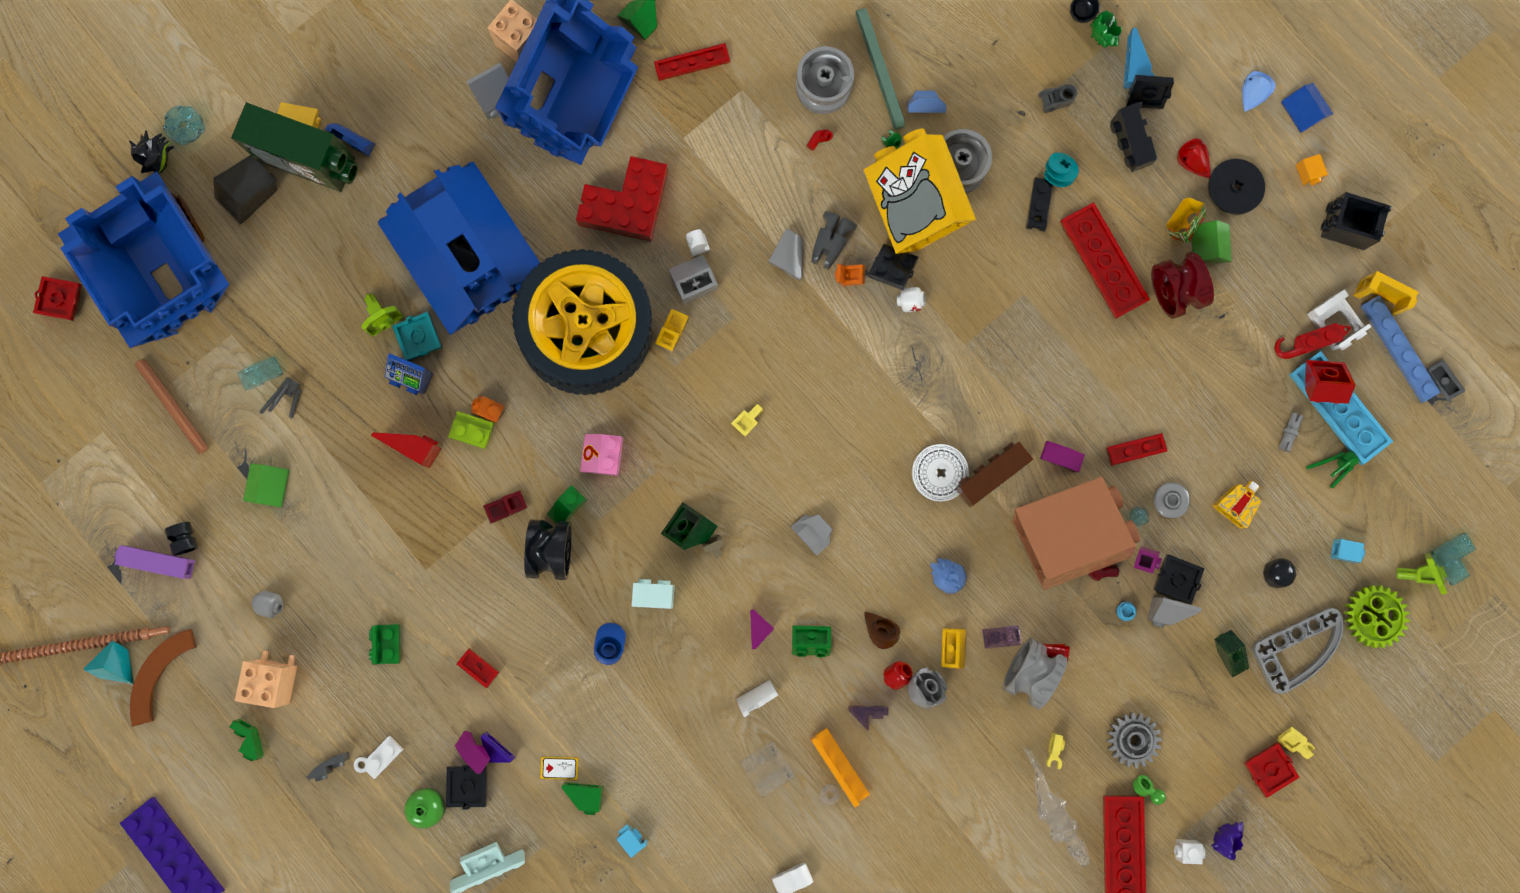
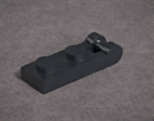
M1034 178L1026 229L1032 230V228H1036L1042 232L1046 230L1053 185L1046 179ZM1034 217H1039L1040 221H1035Z

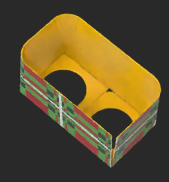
M1192 198L1182 200L1166 225L1171 238L1188 244L1207 216L1203 202ZM1197 213L1191 224H1189L1187 221L1189 215ZM1183 228H1187V230H1186L1185 232H1182V233H1179V232H1178L1179 230H1181V229H1183Z

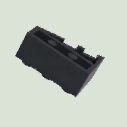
M1141 101L1120 109L1110 121L1111 131L1117 136L1118 147L1123 151L1125 164L1130 168L1131 172L1150 166L1157 160L1151 136L1148 137L1144 126L1148 125L1146 119L1142 120L1139 108H1142Z

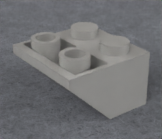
M703 255L668 269L683 304L718 290V284Z

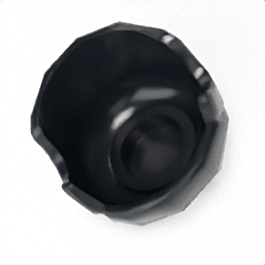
M1073 0L1070 4V14L1079 23H1088L1094 20L1100 9L1098 0Z
M1278 558L1267 563L1263 571L1265 581L1274 588H1284L1291 585L1297 576L1292 562L1284 558Z

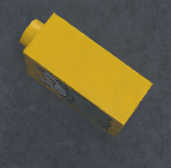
M924 128L906 134L903 137L905 145L897 150L895 146H890L874 154L876 162L863 169L896 254L917 252L976 220L943 135L926 134Z

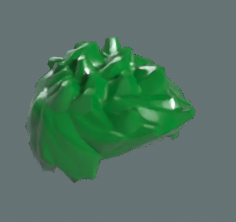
M1105 10L1090 24L1092 28L1091 38L1094 37L1095 41H1098V45H1102L1103 48L1107 46L1117 47L1122 27L1117 26L1114 14Z

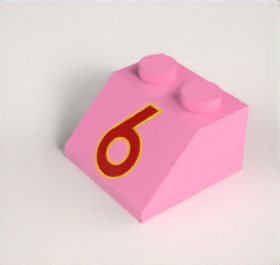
M585 434L580 472L619 476L623 438L621 436L605 434Z

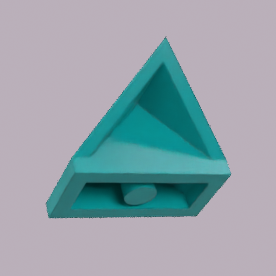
M113 640L83 668L84 671L99 679L134 684L129 651Z

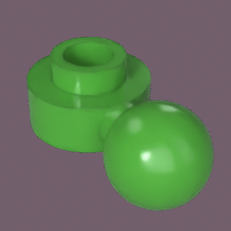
M1140 775L1133 780V787L1137 794L1143 797L1150 795L1151 802L1156 805H1161L1165 802L1166 795L1164 791L1154 789L1152 781L1147 776Z

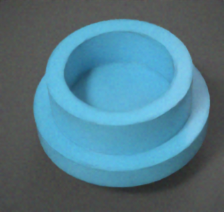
M1122 602L1118 605L1116 613L1121 620L1130 621L1136 616V608L1130 602Z

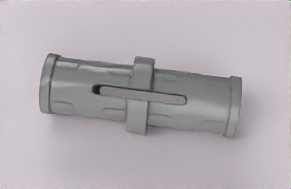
M1291 413L1287 427L1283 429L1284 435L1278 447L1279 450L1284 449V452L1291 451L1294 439L1299 434L1297 431L1303 419L1302 415L1297 416V413Z

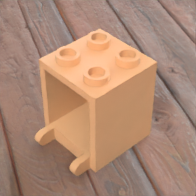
M510 0L487 29L495 46L517 62L537 18L515 1Z
M263 650L261 659L243 661L235 701L270 708L289 705L297 665H294L295 655H290L288 664L267 660L269 652Z

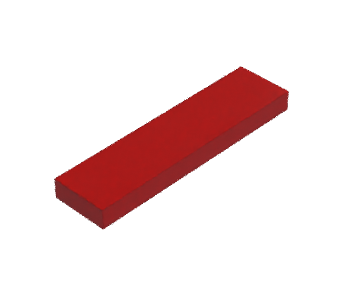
M726 43L657 60L654 61L658 80L661 81L730 63V57Z

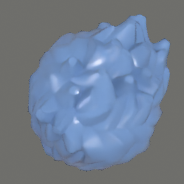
M940 558L937 559L938 563L930 564L934 570L931 572L934 579L933 582L938 589L949 594L957 593L963 589L967 579L963 566L948 559Z

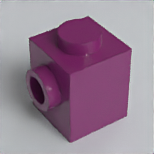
M1141 546L1134 568L1153 574L1155 568L1159 569L1162 558L1159 557L1160 552Z

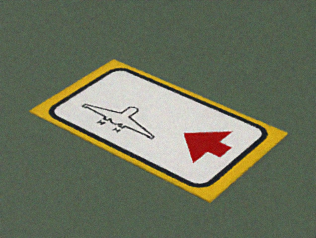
M541 757L540 779L577 780L578 758Z

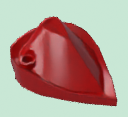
M1198 138L1186 142L1178 151V163L1194 174L1210 178L1209 152L1206 144Z

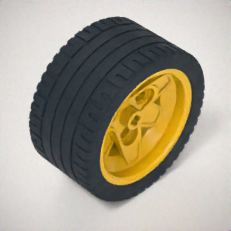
M574 249L569 252L564 251L561 254L557 253L551 258L548 257L544 262H540L537 267H534L530 274L528 273L525 281L521 283V288L518 289L517 297L514 300L512 324L518 346L527 363L539 378L549 383L550 386L556 387L561 391L564 390L566 393L594 395L599 392L604 393L606 390L610 391L614 387L620 386L621 383H625L629 377L634 375L635 371L640 368V364L643 363L650 347L652 312L647 291L639 277L633 273L630 267H627L625 263L620 262L619 259L613 258L607 253L603 254V252H595L589 249L588 251L585 249L576 251ZM576 288H583L579 297L575 295L571 290ZM604 294L607 295L614 302V304L603 305ZM554 303L559 314L548 317L549 310ZM574 305L576 307L575 312H566L567 306ZM600 316L608 317V321L604 324L599 323L597 320ZM620 324L618 336L614 341L608 330ZM576 337L583 339L582 344L579 346H575L572 343ZM550 338L564 339L562 351L554 345ZM588 347L598 353V355L593 357L581 358Z

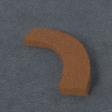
M192 629L182 631L161 643L141 666L135 678L130 697L132 727L154 721L152 694L155 684L164 672L165 667L172 660L191 649L197 648Z

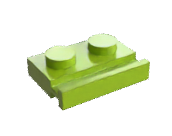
M457 411L448 437L486 449L494 423Z

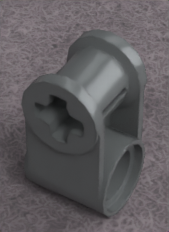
M1068 84L1041 91L1038 96L1043 102V112L1048 113L1070 106L1076 98L1077 90L1073 85ZM1063 93H1069L1071 98H1065Z

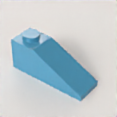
M1132 28L1127 39L1123 88L1126 89L1131 88L1135 75L1154 76V73H1151V62L1137 28Z

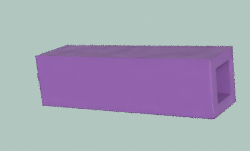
M119 545V549L115 552V565L182 579H191L195 563L194 559L131 546Z

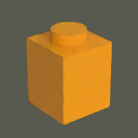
M1321 154L1302 159L1296 164L1303 186L1311 184V186L1323 182L1322 179L1328 175Z

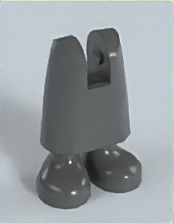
M825 211L823 218L826 221V227L819 230L811 262L817 265L821 255H827L828 257L823 268L829 270L848 240L844 237L848 231H855L857 225L846 218H842L837 232L833 234L840 216Z

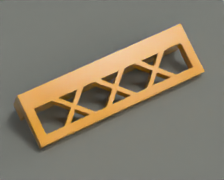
M826 727L810 739L853 806L857 807L860 805L859 802L870 794Z

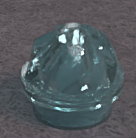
M1135 507L1130 512L1129 520H1132L1136 526H1141L1149 522V514L1144 508Z

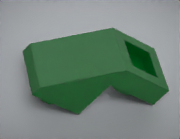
M242 719L233 720L229 728L233 729L234 734L237 736L246 737L238 751L249 761L262 759L264 753L257 728Z

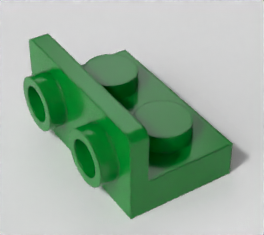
M400 624L372 625L369 630V640L372 641V649L369 650V660L372 661V665L400 663Z
M792 625V655L798 657L815 655L819 658L830 656V626Z

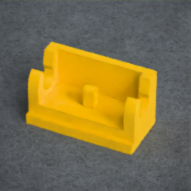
M281 102L277 114L319 128L321 118L318 117V109Z

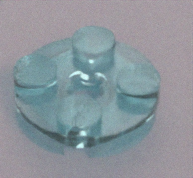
M175 106L165 115L163 129L166 135L182 145L194 142L205 130L201 115L192 107ZM181 121L187 122L185 128L180 129Z

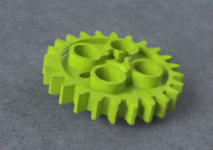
M1369 585L1368 588L1362 587V592L1355 591L1356 597H1349L1352 604H1346L1350 608L1349 611H1344V614L1349 615V618L1344 619V621L1350 622L1346 629H1353L1351 636H1358L1357 642H1363L1364 646L1371 645V648H1377L1378 646L1379 648H1385V644L1393 646L1392 641L1400 642L1397 636H1405L1402 629L1408 630L1409 628L1404 623L1410 622L1409 619L1405 618V615L1410 614V612L1404 611V608L1408 605L1400 603L1403 597L1396 598L1397 591L1390 592L1389 587L1383 589L1382 585H1377L1376 587ZM1374 598L1377 601V605L1375 608L1372 605V601ZM1389 611L1393 614L1392 619L1388 617ZM1362 614L1366 617L1364 623L1361 621ZM1378 626L1382 629L1380 635L1377 633Z

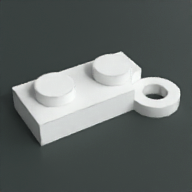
M389 736L368 758H357L354 762V769L359 773L367 772L373 779H376L404 749ZM360 761H363L365 763V767L363 769L359 767Z

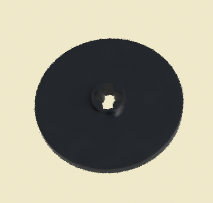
M1230 159L1222 162L1213 170L1208 182V191L1213 203L1220 210L1229 214L1240 215L1252 211L1260 204L1265 193V181L1260 170L1252 163L1242 159ZM1233 185H1240V188H1233Z

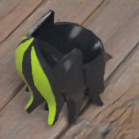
M145 130L144 136L141 134L137 145L129 140L133 160L142 165L141 173L157 171L158 174H161L166 170L168 152L174 149V146H168L170 141L164 142L166 138L162 137V133L149 139L148 132Z

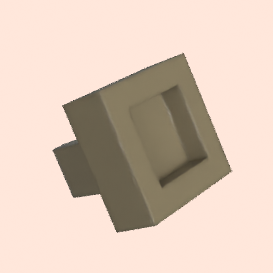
M719 534L703 543L707 554L713 552L716 559L723 556L720 548L725 545Z

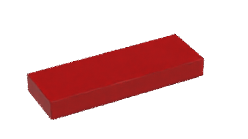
M1163 433L1109 446L1106 447L1110 464L1113 466L1167 452Z

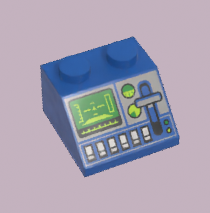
M389 353L385 371V378L390 380L389 384L398 388L401 385L407 387L406 391L417 395L418 392L425 394L433 373L424 367Z

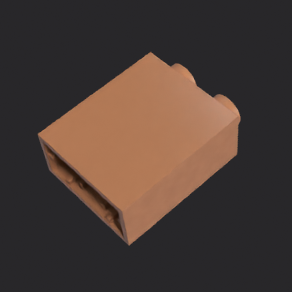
M1103 477L1015 509L1012 522L1043 590L1129 559L1136 548L1135 543L1140 542V535L1132 520L1124 522L1118 510L1123 507L1120 492L1116 486L1107 487Z

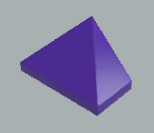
M488 732L483 733L481 736L482 745L490 757L489 762L510 763L516 758Z

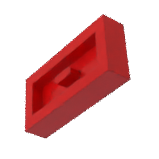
M470 648L456 663V665L485 688H488L500 673Z

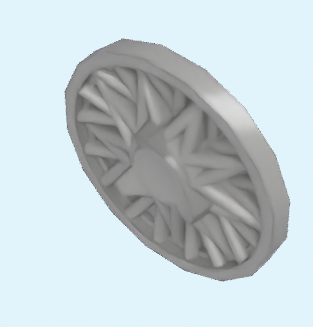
M1166 483L1156 490L1153 496V504L1160 515L1166 518H1177L1187 511L1190 505V497L1183 486L1177 483Z

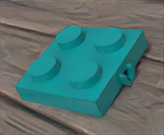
M429 312L415 317L409 316L405 321L392 325L404 359L407 361L423 357V355H428V353L443 348Z

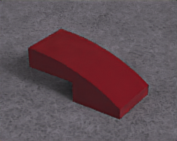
M519 490L502 497V499L483 505L490 524L527 509V506Z

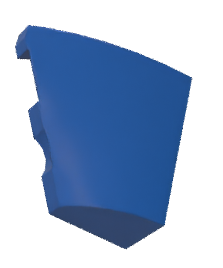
M332 123L325 128L327 132L334 134L336 138L346 142L353 149L368 157L376 144L341 124Z

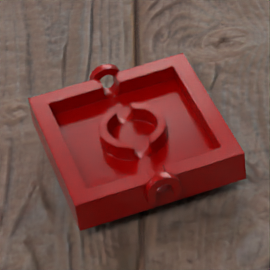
M41 276L39 289L34 293L36 301L33 313L74 321L82 284Z
M1274 743L1243 762L1251 774L1252 780L1255 781V785L1259 787L1266 798L1300 778L1291 764L1293 763L1292 759L1288 755L1286 756L1279 743Z

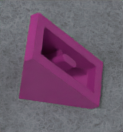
M750 610L752 649H756L774 628L755 610Z

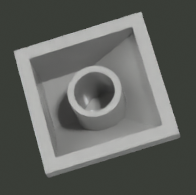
M1152 597L1147 620L1153 621L1152 625L1164 628V625H1173L1200 613L1202 608L1167 598Z

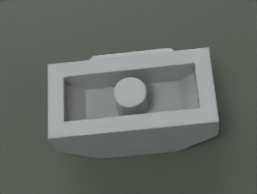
M819 514L813 516L804 515L791 527L816 556L831 543L830 535L832 528Z

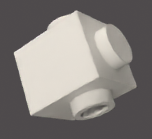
M1176 839L1174 854L1176 860L1183 864H1203L1205 848L1202 843L1196 840Z

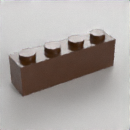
M1020 441L1016 444H1013V442L1009 443L1003 448L1004 453L1000 456L996 453L988 459L990 462L985 467L980 465L973 471L975 475L971 478L966 476L958 482L960 486L956 490L969 507L974 506L1034 460Z

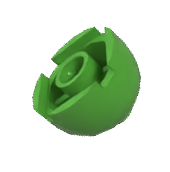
M422 788L413 792L405 803L404 814L406 820L412 826L419 829L435 826L445 813L444 799L438 791L432 788Z

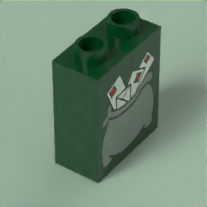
M245 103L231 138L258 162L342 192L345 183L351 184L354 181L358 171V164L354 162L355 157L334 134L253 104Z

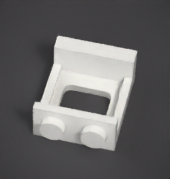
M1345 289L1307 313L1317 329L1325 327L1324 321L1337 311L1342 312L1354 331L1351 335L1343 339V341L1329 345L1333 351L1339 348L1341 350L1346 349L1352 345L1350 341L1354 338L1359 340L1367 334L1366 330L1371 328L1370 324L1363 325L1345 300L1349 296Z

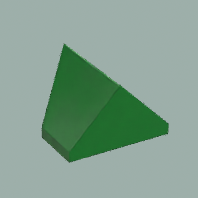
M655 0L631 1L617 17L646 40L657 28Z

